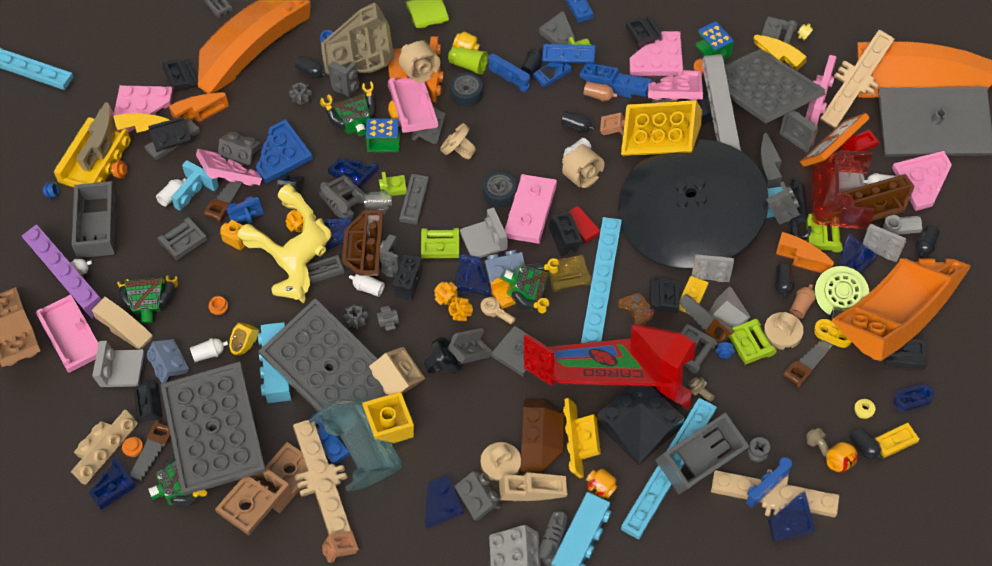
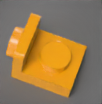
M498 277L491 282V294L499 301L500 308L505 309L516 303L507 295L509 283Z

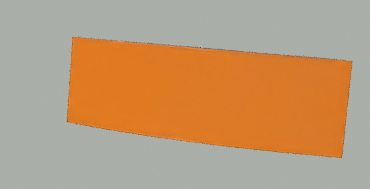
M402 48L393 49L394 57L388 64L390 79L395 78V80L407 78V74L399 66Z
M211 93L181 100L170 105L169 108L173 119L183 116L184 120L195 118L197 122H200L229 105L225 93Z
M782 232L776 254L794 259V266L823 273L833 267L834 262L817 247L794 235Z

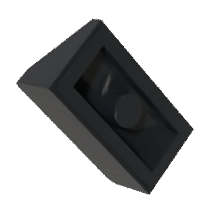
M148 379L134 387L138 423L162 418L159 385Z

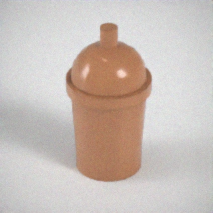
M588 81L585 84L584 95L603 102L610 100L612 97H617V94L613 93L612 87L608 86V84L604 85Z
M812 284L801 288L796 293L790 313L797 318H804L809 307L815 301Z

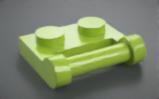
M808 214L809 217L806 220L807 230L808 226L812 227V232L807 238L808 243L819 250L841 252L843 248L839 234L840 217L838 215ZM827 224L831 225L832 241H828Z
M422 228L421 258H459V228H453V230H427V228ZM432 237H453V238H432Z
M758 319L733 327L734 333L729 335L731 342L745 365L764 357H771L777 352L763 333ZM750 330L754 331L763 349H760Z

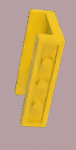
M88 117L54 170L58 183L74 187V185L105 182L109 174L112 173V164L121 159L123 151L130 144L131 138L128 130L123 128L121 133L114 131L113 140L105 158H97L88 172L82 170L77 161L78 154L86 145L88 138L91 137L88 129L94 119Z

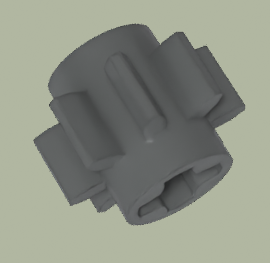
M299 82L292 85L293 90H290L289 94L293 103L296 102L302 105L309 102L308 97L312 96V92L308 84L305 85Z
M353 304L349 309H345L346 314L343 315V318L347 322L348 328L352 326L358 329L362 325H366L365 319L368 318V314L364 312L363 306L359 307Z
M390 306L381 307V312L377 313L379 326L385 327L386 331L395 329L394 325L399 323L396 309L391 310Z

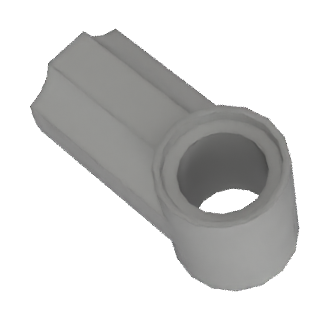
M891 215L886 217L882 229L897 235L920 233L922 231V220L918 216L900 218L897 215Z

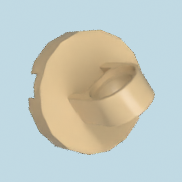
M462 123L455 129L456 132L452 135L450 134L443 142L440 151L448 155L455 150L462 157L470 159L475 153L476 148L465 138L469 132V127Z
M778 312L771 315L764 325L766 338L772 346L778 349L796 347L804 333L800 320L787 312Z
M497 442L484 450L481 455V469L489 480L499 481L504 474L518 475L521 468V456L513 445Z

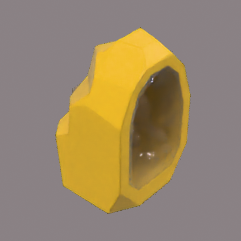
M237 323L230 337L229 347L232 354L239 356L251 349L257 339L259 329L245 323Z

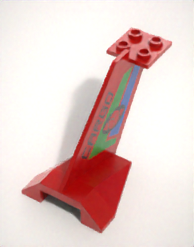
M639 324L631 326L630 339L549 347L526 334L524 335L523 364L524 369L551 386L554 384V380L559 384L655 386L662 394L688 409L691 403V390L682 386L683 365L694 359L695 341L678 332Z

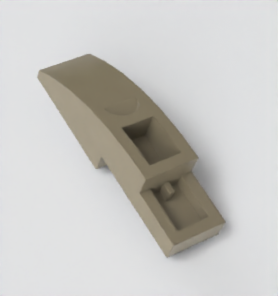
M105 102L89 126L88 130L91 137L88 138L86 145L77 157L82 170L89 172L97 158H105L111 146L115 131V121L113 118L114 113L109 103Z

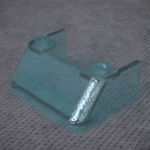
M363 400L330 402L309 420L310 424L323 423L328 434L341 436L358 467L353 472V482L345 487L347 491L367 488L402 468L401 460L391 442L374 439L362 403L365 402Z

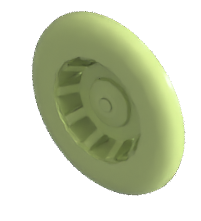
M836 266L824 271L818 278L815 286L816 300L819 306L829 315L833 308L845 311L869 294V288L864 277L856 270L845 266Z

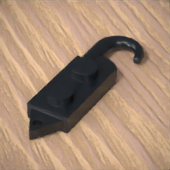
M792 177L789 186L800 207L797 210L800 215L790 220L791 234L806 240L812 232V227L808 226V230L804 235H799L798 229L809 217L806 189L804 184L800 183L795 177Z

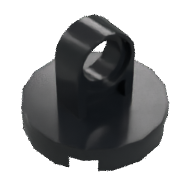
M439 337L432 342L434 354L424 361L427 373L434 374L445 369L451 374H456L461 370L460 367L463 364L448 349L451 342L446 338Z

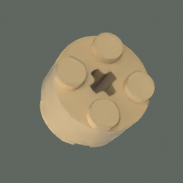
M417 41L410 45L406 44L401 49L399 66L414 82L422 83L432 78L430 75L438 71L440 59L425 41Z
M580 144L562 159L564 163L562 168L563 174L578 187L587 188L599 178L597 174L599 171H603L605 165L604 160L584 144Z

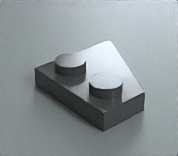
M563 11L539 28V33L552 44L568 45L569 37H573L575 41L574 34Z

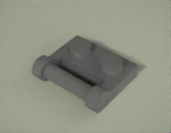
M768 16L761 36L779 40L782 29H785L787 31L782 42L790 45L793 32L797 29L798 24L794 20L784 21Z
M345 175L324 185L321 190L330 200L338 205V210L342 213L350 210V207L357 203L361 204L366 201L365 193ZM350 194L354 196L347 201L344 199V197Z
M187 217L183 220V223L165 235L157 237V240L177 261L207 241V237Z
M687 324L681 334L695 341V348L700 341L705 344L694 361L691 360L683 365L692 373H697L709 351L717 345V341Z

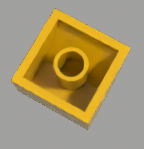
M401 392L362 403L374 439L396 443L414 437V424Z

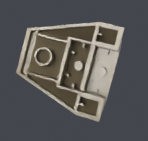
M377 3L360 9L321 43L324 70L327 75H330L328 65L332 61L346 68L354 62L356 63L358 73H372L386 67L394 57L390 27Z

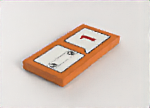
M867 113L844 120L800 161L802 166L806 167L825 161L869 120Z

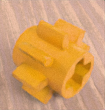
M292 210L286 217V226L291 232L294 230L296 232H303L302 214L298 210Z
M441 282L434 290L435 300L440 305L443 303L450 305L458 297L457 287L452 282L449 284Z
M456 297L455 302L450 303L449 313L453 316V320L467 321V317L472 315L473 307L468 303L469 299Z

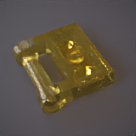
M583 255L558 259L559 264L552 266L558 267L557 273L553 274L547 270L553 292L585 284V286L591 285V277ZM581 275H582V277L573 278V279H568V280H563V281H558V280H561V279H566V278H571V277H576V276H581Z

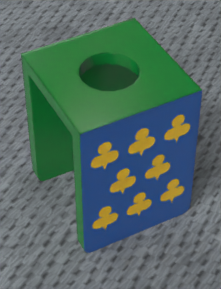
M713 22L698 30V34L704 40L696 43V47L704 56L722 54L723 60L731 56L734 40L717 22Z
M367 119L366 143L368 152H399L400 132H398V119Z

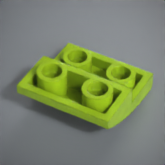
M412 0L406 2L412 22L416 28H425L428 25L441 24L449 20L442 0Z

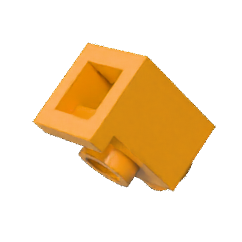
M231 220L229 223L222 225L220 230L221 237L225 243L241 251L245 245L242 244L243 241L237 237V234L243 225Z

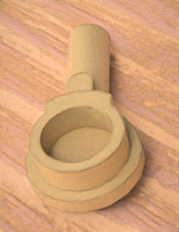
M488 297L481 302V310L485 315L498 316L511 325L515 322L516 318L500 309L497 299Z

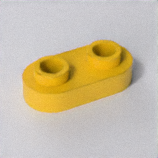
M821 319L816 323L814 333L819 339L841 348L851 345L852 341L832 321Z

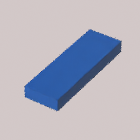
M544 44L542 61L543 63L595 64L596 46Z

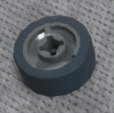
M468 72L456 75L450 83L451 99L456 104L465 107L479 103L483 97V82L480 77Z
M498 171L489 174L484 179L482 186L484 200L494 207H506L512 204L517 192L515 178L506 172Z

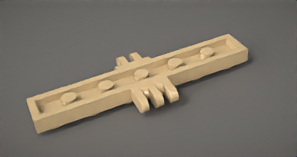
M878 30L855 66L843 61L842 65L847 70L839 67L838 71L843 76L839 73L834 75L835 78L843 82V85L822 115L821 121L836 128L859 93L865 94L867 92L871 95L874 94L875 91L870 86L877 89L879 85L874 82L871 74L893 43V37Z
M313 419L293 424L307 468V472L295 476L296 481L305 480L297 484L299 489L307 487L300 491V495L306 496L315 493L329 535L350 532L351 530L336 486L341 484V480L347 478L346 473L338 474L345 470L344 466L335 467L334 464L328 465Z
M715 470L711 492L747 499L749 489L753 485L758 486L762 481L761 479ZM787 476L760 501L762 507L766 508L765 516H770L771 509H774L773 517L778 518L779 511H783L784 507L836 517L839 495L787 485Z

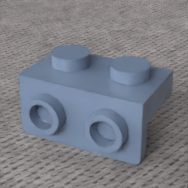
M516 250L505 252L506 256L499 257L498 254L487 256L488 260L483 261L486 266L489 283L501 277L505 269L513 272L519 265L525 264L522 252L517 253Z
M174 339L152 342L147 352V358L162 384L167 382L169 376L187 374L189 367Z

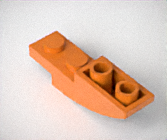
M431 36L429 46L437 55H440L441 44H438V37ZM440 67L436 73L433 72L430 75L432 78L425 81L429 97L435 103L437 96L441 95V85L439 84L443 82L444 72L441 71Z

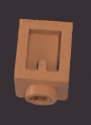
M622 113L601 117L600 132L603 135L620 132L623 136L625 117Z
M352 531L330 534L322 546L323 554L327 557L328 563H333L336 557L356 554L359 550Z

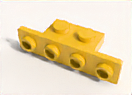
M566 398L563 411L567 419L565 430L569 439L567 443L571 459L569 461V468L577 477L583 478L582 459L601 454L597 417L590 415L578 419L576 404L570 398Z

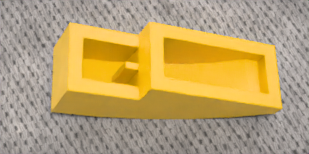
M755 35L753 37L754 43L760 49L781 62L785 61L796 71L806 63V56L787 43L767 36Z
M141 113L113 116L117 130L135 126L137 133L149 130L148 126L169 120L164 117Z

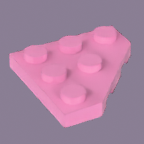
M680 31L661 32L662 41L655 40V43L645 45L630 57V75L678 76V73L683 71Z
M683 70L676 77L670 75L662 78L658 84L655 82L648 84V98L655 100L670 98L671 100L688 99L694 101L702 99L703 96L701 71Z
M120 86L114 116L130 113L156 115L157 111L162 108L166 109L171 105L174 91L171 87ZM115 125V131L121 132V131L123 130V129L117 130L116 125ZM135 126L124 129H127L128 132H131L135 129Z
M197 149L196 156L209 177L215 179L222 177L230 182H236L237 180L249 186H253V184L260 185L262 178L257 171L250 169L248 172L246 168L242 167V164L231 159L227 162L226 159L216 152Z
M941 151L894 163L892 169L896 176L906 174L915 186L910 202L915 211L933 206L952 164L945 152Z

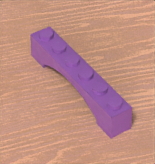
M36 224L22 235L23 239L92 319L95 317L92 309L101 301V298Z

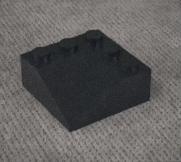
M631 385L597 414V425L638 465L680 430L684 422V416L651 386Z

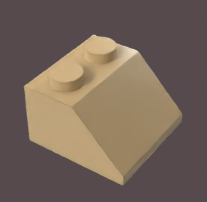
M404 347L385 353L369 366L373 376L383 386L386 395L398 392L404 394L425 380V377Z

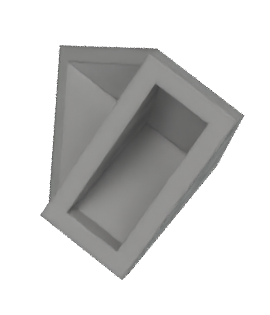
M728 287L715 300L709 311L714 317L720 318L731 328L745 323L750 318V315L731 287Z

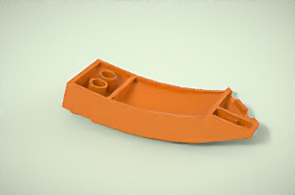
M258 0L236 14L200 49L198 87L207 94H211L236 80V76L261 51L280 36L310 18L311 2L309 0Z
M893 41L871 74L874 82L879 85L878 88L875 89L870 86L875 91L874 94L871 95L867 92L865 94L859 93L858 98L879 97V88L987 87L988 91L992 85V60L965 50L947 46ZM858 42L857 62L870 42Z
M900 258L899 263L868 295L834 317L832 322L863 354L870 356L874 360L882 361L903 347L931 321L948 301L969 271L971 265L955 259H946L945 262H935V259H919L918 262H913L907 258Z

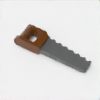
M237 180L236 182L229 181V184L226 185V188H223L217 199L210 201L204 211V216L216 219L221 223L227 214L226 208L234 200L243 182Z
M687 294L683 295L679 301L682 308L686 309V312L694 317V320L701 325L702 329H705L707 335L717 341V345L725 342L728 336L734 333L731 327L720 318L714 317ZM720 327L723 329V331L718 337L717 330Z
M824 340L818 341V345L815 344L814 348L807 351V354H804L803 358H800L799 361L793 362L784 372L783 376L795 383L797 388H800L809 378L814 368L830 351L832 344ZM792 372H797V373H799L800 375H802L803 377L800 378V377H798L797 375H795V374L792 373Z
M155 420L147 436V442L130 473L131 478L142 481V477L146 476L145 472H148L149 467H152V462H155V457H158V453L162 452V448L169 444L171 440L169 425L161 423L160 420ZM157 430H159L167 434L160 436L157 435L156 432Z

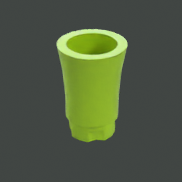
M453 46L449 52L448 59L449 63L482 75L487 67L488 52Z

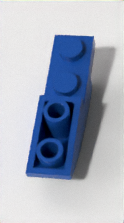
M585 64L580 73V77L585 81L604 85L608 84V86L612 87L613 93L626 98H631L633 94L646 97L648 94V84L652 83V79L621 74L618 68L598 64Z

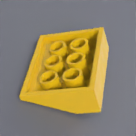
M694 100L627 105L621 155L693 152L702 119V109L698 102Z

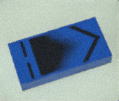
M550 63L533 73V78L545 88L570 73L572 67L567 63Z

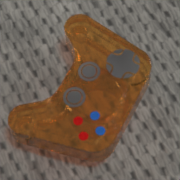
M639 293L621 298L618 301L619 308L629 309L632 312V316L635 318L634 324L645 325L654 316V310L650 309V305Z

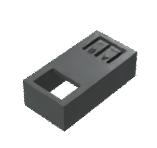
M112 181L74 185L72 248L77 258L115 255L117 194ZM107 198V211L85 213V200Z
M725 412L663 453L655 461L677 493L681 494L747 449L749 445ZM718 427L719 430L704 439V435ZM723 436L726 440L711 449V445L722 439ZM729 448L733 449L720 459L717 458V456H719ZM676 453H678L694 476L689 481L685 479L671 458Z

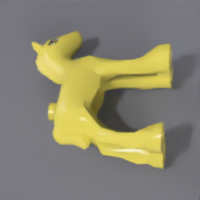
M287 184L278 192V198L282 201V205L287 208L297 209L302 214L303 232L289 240L284 246L276 244L251 224H245L238 231L237 237L249 249H265L274 257L278 265L288 273V279L273 285L271 288L273 295L294 298L295 300L299 299L304 303L306 299L305 293L308 292L310 286L306 265L316 255L321 256L325 253V245L331 238L332 233L324 225L322 218L316 220L313 210L305 203L301 194L296 192L291 184Z

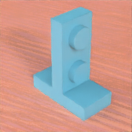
M187 160L182 167L185 176L188 178L171 197L174 207L180 211L201 190L202 185L213 191L219 187L217 179L209 177L203 168Z

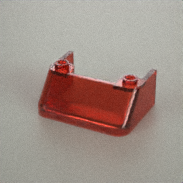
M840 150L829 156L825 161L818 162L813 166L811 172V214L814 223L823 226L868 229L874 214V208L855 206V200L851 195L839 193V172L867 174L872 152Z

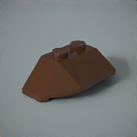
M903 174L839 192L837 196L846 209L869 221H874L905 212L915 186L908 176Z
M364 210L345 229L342 263L359 276H379L381 261L379 251L384 239L383 210Z
M524 398L521 473L542 474L563 453L564 414L545 399Z

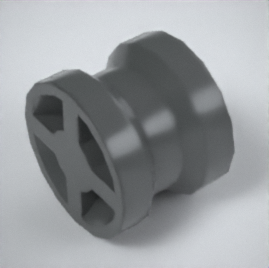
M763 437L754 438L750 442L748 449L749 458L754 462H764L770 451L769 442Z

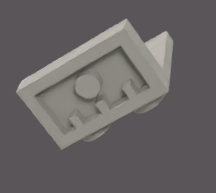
M494 208L487 209V218H485L484 222L460 229L461 237L472 260L508 249L506 232Z
M870 224L861 248L897 262L906 244V238Z
M695 255L691 276L701 280L729 282L734 258Z
M99 341L93 378L100 387L138 386L144 351L142 349L113 350L107 341Z
M527 525L489 536L491 566H540V557L538 556L540 551L539 535L537 531Z

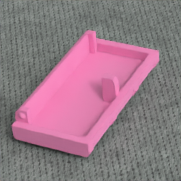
M829 55L824 76L818 75L816 81H813L825 89V95L809 103L805 116L807 120L813 122L816 126L820 113L824 114L827 103H824L828 86L832 87L835 77L832 76L836 56Z
M410 78L389 79L388 87L402 132L437 128L438 121L425 82L416 83Z
M521 175L505 227L507 239L540 244L557 187V180Z
M72 295L35 312L68 373L96 359L99 343Z

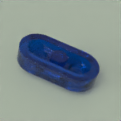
M925 384L899 390L894 397V405L902 411L929 405L934 398V391Z

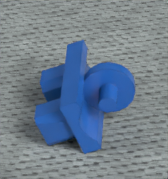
M253 196L247 197L244 202L239 204L232 203L226 208L230 221L234 220L237 223L247 221L249 224L252 222V218L264 214L258 196L255 198Z

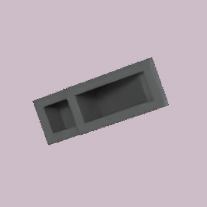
M766 133L763 136L759 153V169L764 176L767 189L780 187L782 176L779 172L781 159Z

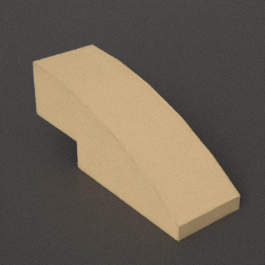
M106 297L92 309L97 320L108 326L111 332L138 350H141L153 338V335L138 321Z
M526 473L524 476L504 474L499 480L500 500L534 501L567 496L566 476Z

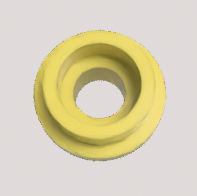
M810 24L807 26L803 25L798 31L800 34L799 39L805 40L812 32L813 28L810 27Z
M860 399L856 402L854 409L858 417L867 419L874 415L875 405L868 399Z

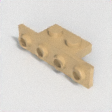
M124 410L112 425L100 421L74 451L82 459L71 473L82 484L86 485L137 426L138 422L127 410Z

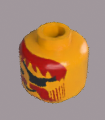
M844 442L836 444L826 453L828 467L836 472L844 473L856 464V449L851 444Z
M599 469L597 472L593 470L586 478L589 482L586 487L587 490L601 499H608L618 487L615 485L616 478L605 469Z

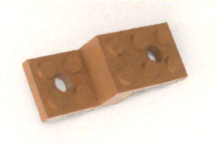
M16 287L0 293V364L4 367L14 365L19 360L33 357L40 352L33 327L24 310Z
M288 442L265 466L266 472L241 479L215 508L219 515L247 535H250L272 508L281 513L299 492L300 489L297 484L305 481L304 479L300 481L295 479L296 475L307 472L302 453ZM288 466L296 468L293 473L284 472ZM244 502L251 503V507L248 510H242L240 506Z

